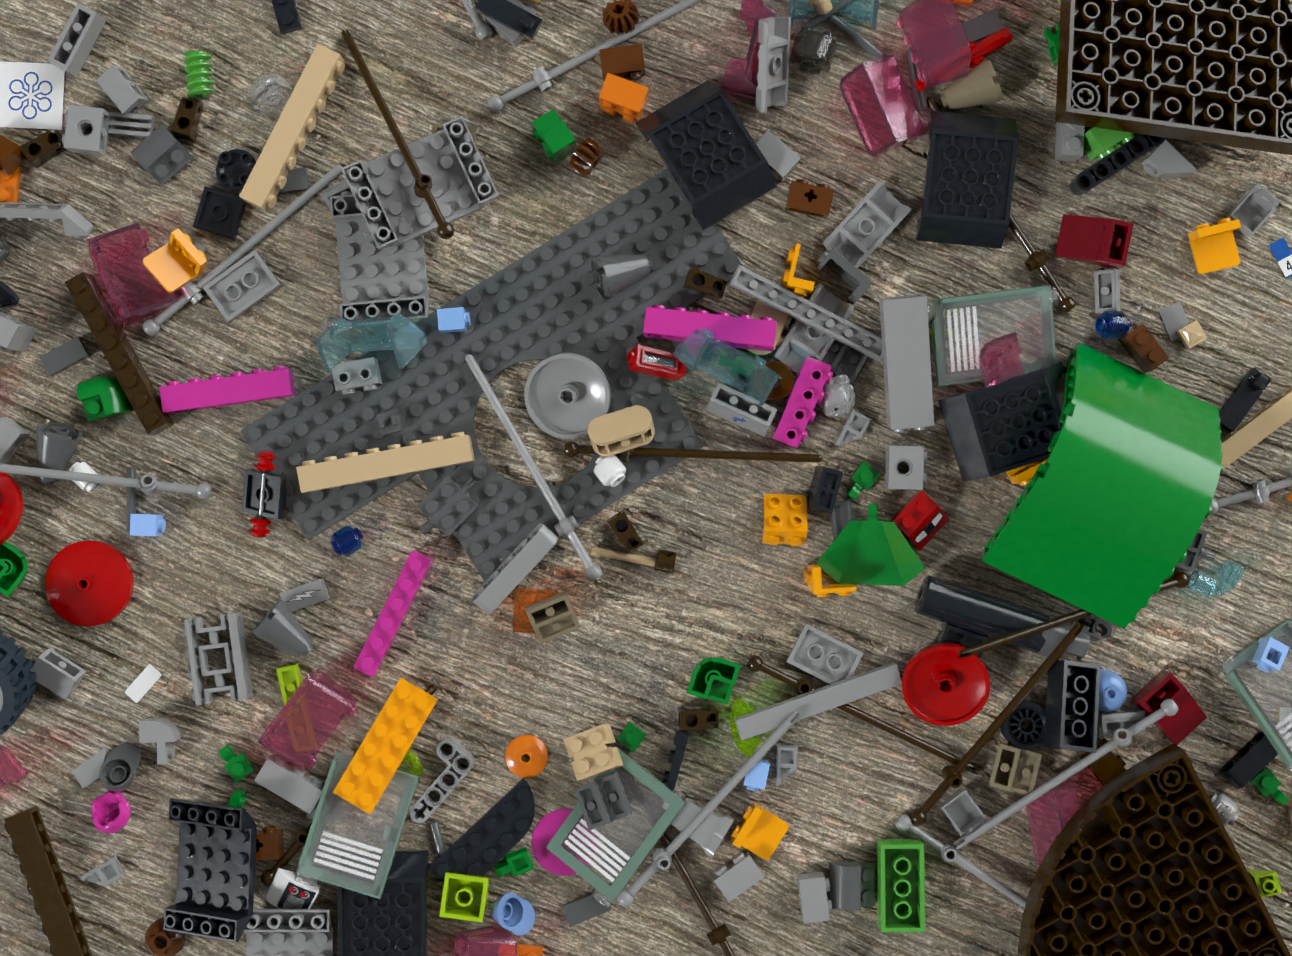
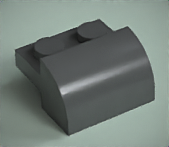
M164 124L160 125L131 151L137 162L161 186L193 158V155Z
M829 862V900H831L833 908L857 911L861 910V907L875 906V862Z

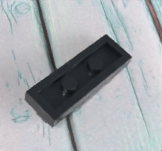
M478 0L475 6V11L532 41L543 22L541 18L507 0Z
M1251 368L1220 409V425L1229 432H1234L1271 382V379L1256 368Z

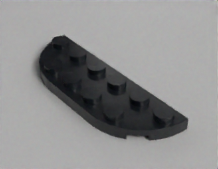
M522 778L430 864L428 870L441 879H445L446 872L482 876L490 870L526 835L532 825L535 814V801L531 787L526 779Z

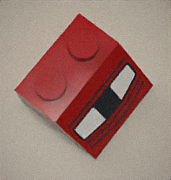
M917 490L889 521L894 522L903 536L921 551L949 521V518L922 490Z

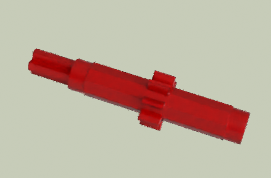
M1004 27L977 43L968 41L961 46L962 50L960 53L947 59L933 68L931 72L915 80V88L918 89V92H922L967 67L969 69L975 68L982 63L981 60L1011 42V32Z

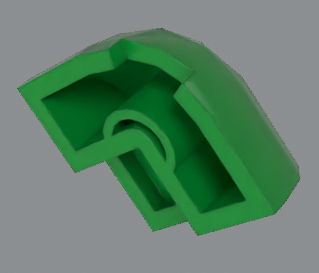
M101 375L78 382V400L83 403L88 422L134 411L115 376Z
M4 542L0 545V593L10 598L24 581L28 572V563L25 556L8 542Z
M719 657L703 659L696 665L686 693L728 705L741 664Z

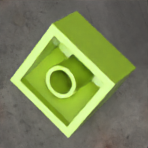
M446 872L439 917L483 923L488 900L489 878Z

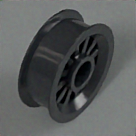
M1023 700L1000 727L1002 735L1017 748L1024 750L1038 748L1044 744L1045 709L1032 701ZM1028 719L1029 727L1022 730L1021 723Z

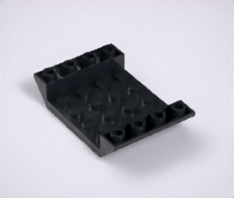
M709 80L636 122L646 141L650 140L693 207L692 214L703 231L776 188L767 160L723 91Z
M929 111L927 133H930L923 203L921 218L917 221L915 241L1001 249L1010 220L1019 139L1016 119Z
M1062 361L970 392L955 394L938 400L963 482L991 477L1049 457L1051 452L1047 451L1055 432L1060 431L1063 423L1059 422L1063 408L1066 373Z
M171 798L169 800V821L180 822L176 904L164 908L163 930L236 943L240 940L253 915L257 825L245 808Z
M429 850L395 852L381 899L338 886V956H427L426 876L429 872ZM343 851L355 856H359L368 860L378 862L379 865L377 867L341 855L342 859L377 869L378 872L383 853H379L376 851H366L381 856V859L378 860L356 852ZM340 862L341 866L373 875L376 878L377 872L373 873ZM339 869V874L374 884L375 878L372 880Z

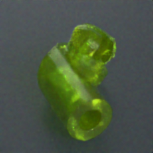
M410 748L405 756V760L412 767L408 773L422 776L424 769L419 758Z

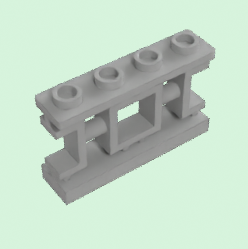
M242 611L220 615L221 625L204 627L202 617L190 618L184 621L183 634L187 637L185 652L190 660L188 674L193 682L191 697L195 701L196 706L213 703L212 692L230 690L231 701L244 700L253 696ZM229 629L231 641L219 643L218 630ZM209 632L210 644L199 646L197 633ZM224 647L227 668L209 670L207 649ZM235 671L236 684L225 685L223 673ZM214 675L216 687L204 689L203 676Z

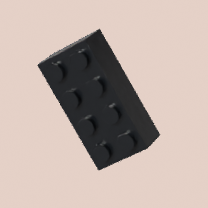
M1057 660L1048 670L1044 748L1096 753L1101 665Z

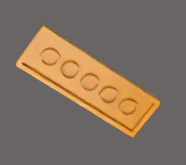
M400 678L333 793L366 813L372 814L439 699L407 680Z

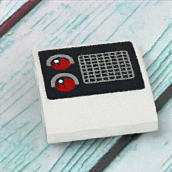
M278 868L264 899L278 909H310L319 893L320 885L299 880L300 873Z

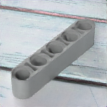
M542 523L538 524L474 593L471 601L485 613H492L556 544L558 536Z

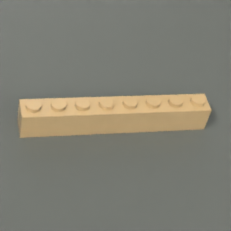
M317 43L239 195L247 203L266 212H269L270 208L275 206L279 190L283 189L287 182L286 176L289 170L295 167L296 158L299 152L304 149L309 132L314 130L316 119L319 113L323 112L328 95L334 91L335 82L345 69L346 61L339 53Z
M464 432L451 434L452 438L443 439V436L430 438L431 442L422 443V440L411 441L409 446L406 447L394 444L387 446L388 450L379 451V448L366 450L367 454L358 455V452L347 453L345 458L337 459L336 456L323 458L324 462L316 463L315 460L302 462L303 466L296 467L301 493L314 492L473 462L475 458L471 436L465 435Z

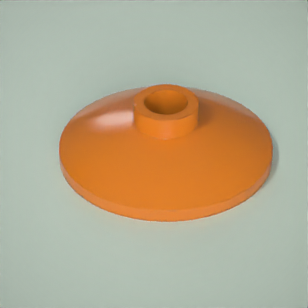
M521 735L509 743L505 752V761L509 770L516 776L531 778L544 770L548 761V751L545 744L539 738L532 735ZM528 754L530 760L524 761L522 755Z

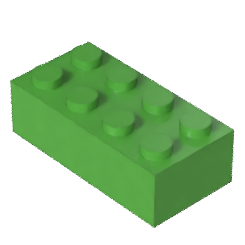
M1093 127L1084 134V151L1091 161L1096 157L1098 160H1101L1139 134Z
M919 838L877 839V926L881 932H925L924 843Z

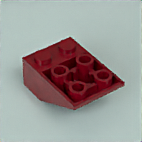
M1063 214L1054 257L1119 269L1126 264L1134 223L1109 218Z
M1161 670L1131 698L1141 710L1145 711L1146 716L1160 709L1161 703L1166 699H1172L1176 703L1178 712L1175 715H1165L1154 723L1169 741L1176 745L1207 718L1188 690L1171 672Z

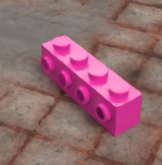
M806 355L774 431V439L796 448L799 442L804 443L808 433L805 430L807 423L812 424L816 415L813 409L816 403H821L825 393L822 391L825 383L829 384L833 372L830 371L831 365Z

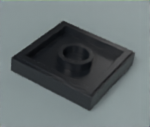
M205 186L193 227L236 240L247 202L237 195Z

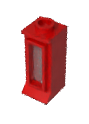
M637 344L628 352L627 362H629L630 371L677 381L686 374L688 354H675Z

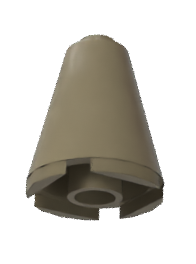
M990 60L983 61L943 89L944 94L940 95L944 108L948 106L950 110L1003 100L999 82H997L996 73Z

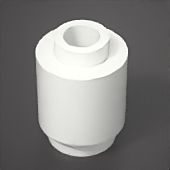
M76 462L69 469L71 472L97 474L86 462ZM73 481L83 491L88 493L94 492L101 485L100 483Z

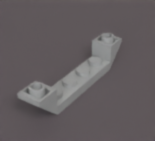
M0 202V217L7 220H18L20 218H28L29 221L49 219V221L57 222L62 220L65 236H73L76 239L85 238L94 230L93 225L69 204Z

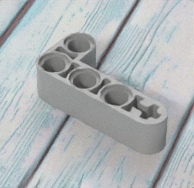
M452 737L444 738L437 746V755L448 766L412 806L410 818L415 823L425 822L474 765V756ZM445 743L450 744L453 752H444L442 745ZM459 758H466L469 761V766L461 767L458 762ZM444 775H453L455 782L452 784L447 783ZM430 791H438L440 799L434 800L430 796ZM425 803L429 805L421 815L417 813Z

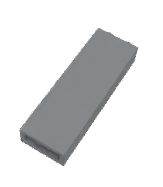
M918 294L879 298L887 426L894 430V432H906L907 428L926 430L928 426H934L927 296Z

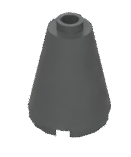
M644 254L594 256L590 260L592 279L600 287L596 290L602 299L609 298L649 276L650 270L653 269L650 258H646Z
M43 422L38 423L36 428L37 468L64 471L82 439V432L78 431L77 434L73 432L74 427L61 423L48 422V426H42ZM39 477L41 482L47 484L59 481L56 478Z
M281 600L277 601L267 611L263 619L251 631L254 636L298 658L301 655L307 656L313 649L311 645L313 640Z

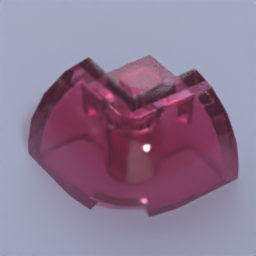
M1016 332L994 338L982 347L978 355V366L985 387L1025 374L1019 355L1022 352Z

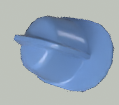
M506 893L489 905L492 908L493 920L504 929L516 935H525L532 929L535 922V911L527 900L514 893Z

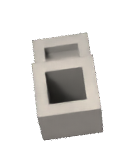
M145 718L139 721V743H157V764L171 762L175 757V745H172V742L181 739L177 726L165 718Z

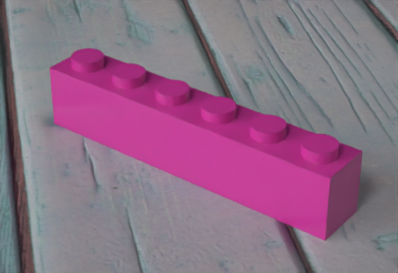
M652 305V307H646L643 334L647 338L773 352L777 321H773L770 317L751 319V316L744 314L733 317L725 312H717L715 315L708 314V311L705 310L688 312L685 308L674 307L673 310L665 309L661 305Z
M286 366L273 367V371L265 372L264 369L251 370L252 374L244 375L243 372L230 373V377L222 378V375L209 376V380L201 381V378L187 379L188 383L180 384V381L166 382V386L159 387L163 413L171 414L296 396L293 371L286 369Z
M417 550L411 551L353 668L371 677L378 674L435 559Z

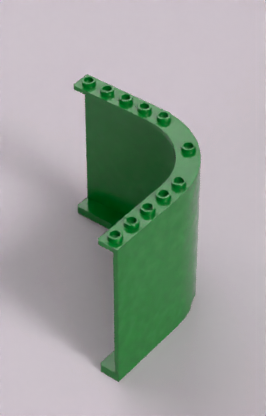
M1078 342L1067 360L1064 402L1059 422L1063 423L1060 431H1056L1047 449L1051 453L1046 463H1040L1032 479L984 547L982 562L1125 629L1130 622L1133 623L1140 609L1148 605L1150 597L1154 593L1159 592L1163 581L1172 576L1175 566L1185 560L1187 549L1194 540L1204 519L1212 511V506L1210 505L1217 488L1219 476L1224 467L1221 464L1223 453L1221 451L1219 408Z

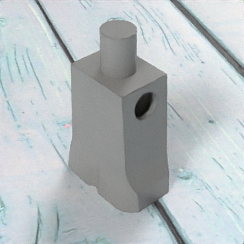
M686 798L681 811L671 824L682 832L705 806L690 798ZM665 801L662 808L666 810L670 804ZM712 811L689 837L698 843L709 857L713 858L727 836L735 818Z

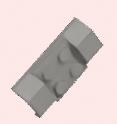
M788 16L759 19L758 43L760 45L758 51L759 70L757 74L758 86H756V109L760 112H767V107L787 105L791 17Z
M879 181L822 243V246L828 253L834 248L854 267L858 268L912 209L900 203L887 191L885 185Z
M820 283L809 298V301L846 320L855 307L828 292ZM795 319L774 357L777 361L786 364L793 372L799 374L806 355L822 361L835 339Z

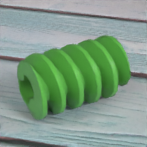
M202 51L184 52L186 56L184 63L187 65L185 72L188 73L185 79L189 82L186 84V88L189 90L187 97L192 99L209 98V94L214 93L215 90L208 88V85L214 84V81L207 79V77L213 75V72L207 71L206 68L212 67V63L206 62V60L211 59L212 55Z

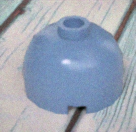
M1100 669L1098 712L1108 713L1116 711L1124 704L1127 698L1126 683L1115 672Z

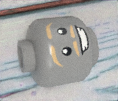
M1214 793L1209 797L1223 825L1227 823L1232 825L1239 817L1236 814L1238 810L1237 804L1223 793L1218 795Z

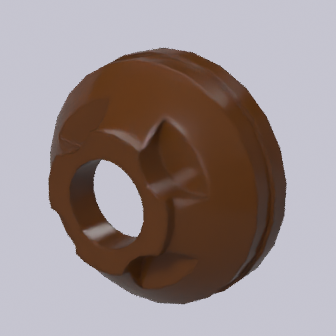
M779 361L767 362L758 369L755 376V386L759 394L764 398L780 400L786 397L793 389L794 376L786 364ZM772 375L777 376L780 380L779 386L777 388L769 387L767 384L768 377Z
M164 918L158 919L149 926L145 934L146 948L153 956H174L185 944V933L163 930ZM157 936H164L166 938V947L161 948L156 944Z

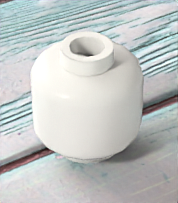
M616 455L600 456L596 460L594 473L604 486L615 487L625 479L626 468Z

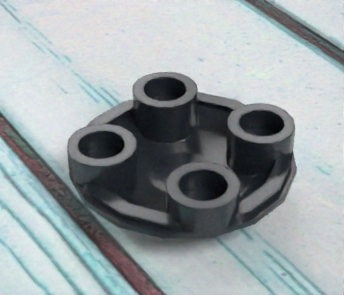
M241 149L222 152L219 155L216 166L218 182L228 190H242L256 164L253 155Z

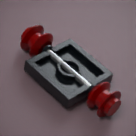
M259 451V454L255 455L259 459V463L254 464V467L258 470L245 469L242 512L256 515V517L249 520L253 524V528L249 529L248 532L253 533L252 536L258 538L266 537V534L271 532L266 529V526L271 524V521L266 517L277 520L283 518L286 476L270 473V471L276 468L272 464V460L277 459L271 451Z

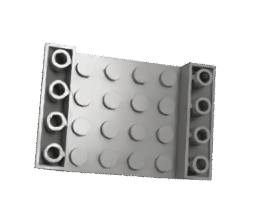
M463 116L442 124L443 130L407 145L421 173L431 177L433 184L431 193L444 219L449 223L481 210L499 197V193ZM400 149L364 164L362 160H359L341 168L378 249L402 245L437 229L438 224L425 199L415 195V179Z
M353 194L330 196L331 217L336 225L343 304H339L341 326L428 318L429 289L424 235L402 245L378 249Z
M253 909V915L244 932H247L246 956H334L335 925L330 909Z

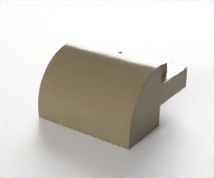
M566 591L525 607L527 616L540 644L581 628Z
M999 743L989 786L1009 792L1029 794L1034 790L1042 753L1020 749L1012 744Z

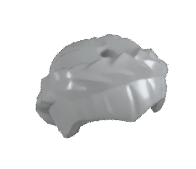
M836 375L831 377L829 384L825 383L822 391L825 393L821 403H817V406L828 417H843L849 413L855 404V394L848 376Z

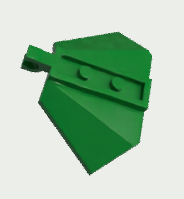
M878 503L868 504V519L850 520L816 562L821 569L838 583L904 586L925 569V566L897 525L891 521L878 520Z

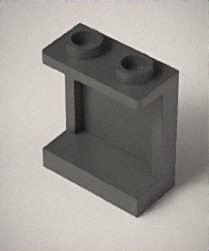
M834 248L830 253L825 251L815 263L818 266L815 269L817 274L824 266H828L854 289L846 299L852 305L873 283Z

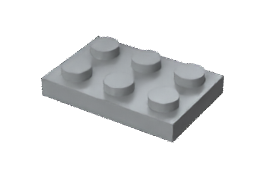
M253 250L205 285L203 289L227 322L231 323L282 285L260 254Z
M805 623L786 662L829 684H833L852 677L864 653Z

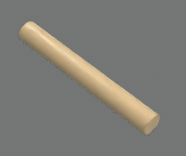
M592 547L591 555L653 567L655 565L656 558L598 547Z

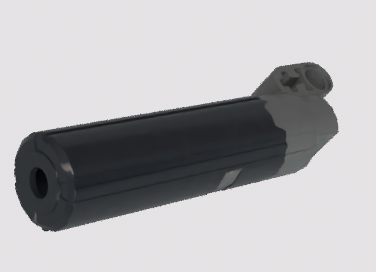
M930 575L924 578L915 602L917 614L992 639L1056 618ZM1091 615L1078 619V623L1083 625V630L1062 655L1073 659L1084 658L1090 640L1099 641L1111 636V624L1106 620ZM1075 620L1007 644L1048 657L1077 623ZM1097 625L1102 629L1101 636L1096 633Z

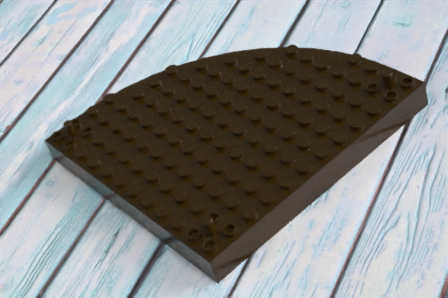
M1061 0L1055 122L1292 155V0Z
M1175 743L1140 761L1106 783L1066 823L1051 844L1037 870L1027 896L1018 944V956H1291L1185 750Z

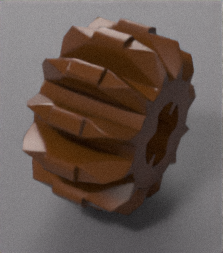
M614 0L613 3H607L602 13L604 26L608 28L610 33L616 32L618 36L621 32L627 34L629 29L634 30L639 20L638 9L631 0Z
M590 138L583 140L577 149L574 150L569 165L576 173L584 177L591 174L604 154L603 147Z

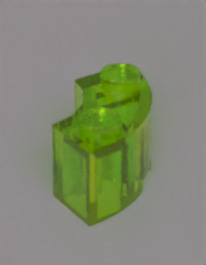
M736 695L729 713L730 730L737 747L745 756L750 758L760 744L761 738L759 735L741 740L734 718L754 712L756 709Z

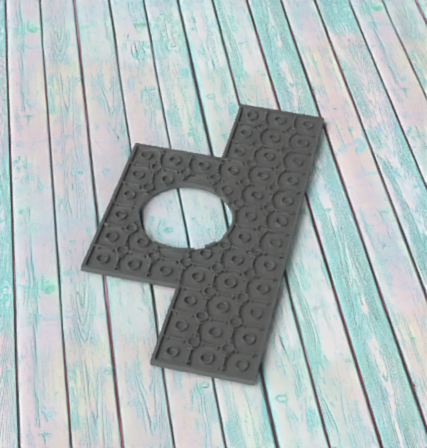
M667 168L439 308L463 307L470 314V325L467 326V331L441 333L438 329L436 310L429 314L428 318L419 320L357 358L356 360L371 357L378 359L382 385H376L377 389L364 391V388L355 389L356 393L343 395L342 392L335 390L333 374L240 431L255 455L259 454V451H271L277 457V459L272 460V464L276 468L270 471V473L286 476L284 503L307 540L312 539L417 473L429 493L446 476H449L455 483L461 486L472 477L473 480L468 486L474 480L477 484L468 493L479 506L453 532L485 582L538 524L542 523L559 537L554 528V525L558 524L559 521L540 488L522 486L505 479L484 458L477 443L474 429L476 409L483 390L465 360L466 355L470 354L474 357L488 383L505 369L521 362L536 359L544 360L558 353H576L585 356L601 368L609 382L611 402L607 414L634 405H640L649 410L655 428V435L649 444L640 447L702 449V443L661 377L630 371L627 356L632 348L640 344L637 338L643 335L646 307L661 305L665 309L673 310L674 307L687 308L707 295L683 288L691 267L729 282L737 266H743L717 223L704 231L692 214L693 207ZM644 254L646 258H650L653 269L650 270L649 276L609 298H600L596 290L600 287L597 282H593L590 269L592 257ZM644 357V361L651 362L649 358ZM398 409L403 431L381 436L376 415ZM464 432L465 435L471 436L475 458L473 462L314 492L301 493L296 467L303 466L302 462L315 460L316 463L324 462L323 458L336 456L337 459L345 458L347 453L358 452V455L367 454L366 450L379 448V451L388 450L387 446L394 444L406 447L409 446L411 441L422 440V443L431 442L430 438L443 436V439L452 438L451 434ZM594 454L586 467L577 475L563 483L549 486L565 516L568 518L573 515L577 523L580 524L685 458L631 456V462H622L626 468L625 479L619 485L611 487L604 486L595 475V462L601 455Z

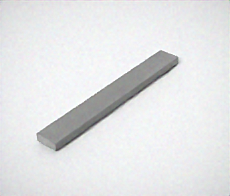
M741 265L737 266L729 286L878 362H882L881 337Z
M893 662L734 718L741 740H745L776 729L793 711L799 713L800 716L797 719L799 721L900 685L902 681L898 666Z

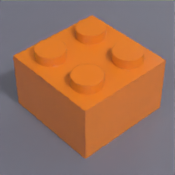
M607 73L599 95L600 109L609 116L616 114L623 117L624 121L634 124L642 119L649 100V87Z

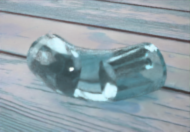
M1225 559L1218 573L1214 575H1208L1200 570L1192 572L1189 576L1190 583L1187 588L1197 594L1209 597L1223 595L1237 585L1246 568Z

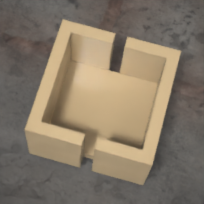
M602 724L563 739L569 758H574L575 760L571 764L577 781L586 780L623 766L618 747L607 748L606 745L616 743L610 724Z

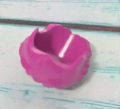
M109 790L92 801L91 816L93 824L98 831L106 834L115 833L126 826L130 819L131 808L120 791Z

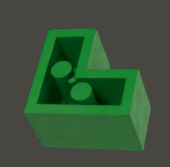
M554 109L532 122L534 129L531 131L538 142L542 140L543 151L549 160L553 158L555 163H558L577 149L574 136L565 122L561 121Z

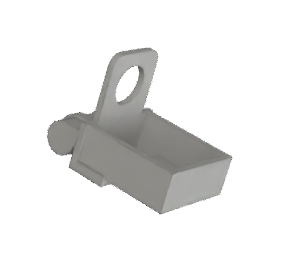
M1256 182L1250 190L1242 195L1237 205L1225 218H1230L1231 221L1239 219L1241 224L1239 230L1249 237L1259 229L1272 212L1276 211L1275 208L1279 205L1280 201L1275 195L1265 189L1264 186Z
M961 788L939 804L951 821V825L961 837L964 835L972 837L987 825L985 823L987 821L986 815L983 814L964 788Z

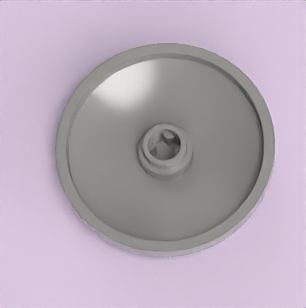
M558 353L545 358L532 370L525 385L524 400L531 419L540 429L554 437L574 439L587 435L590 422L594 418L608 413L611 391L607 377L595 362L576 353Z

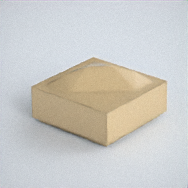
M1197 320L1176 331L1186 349H1190L1207 339Z

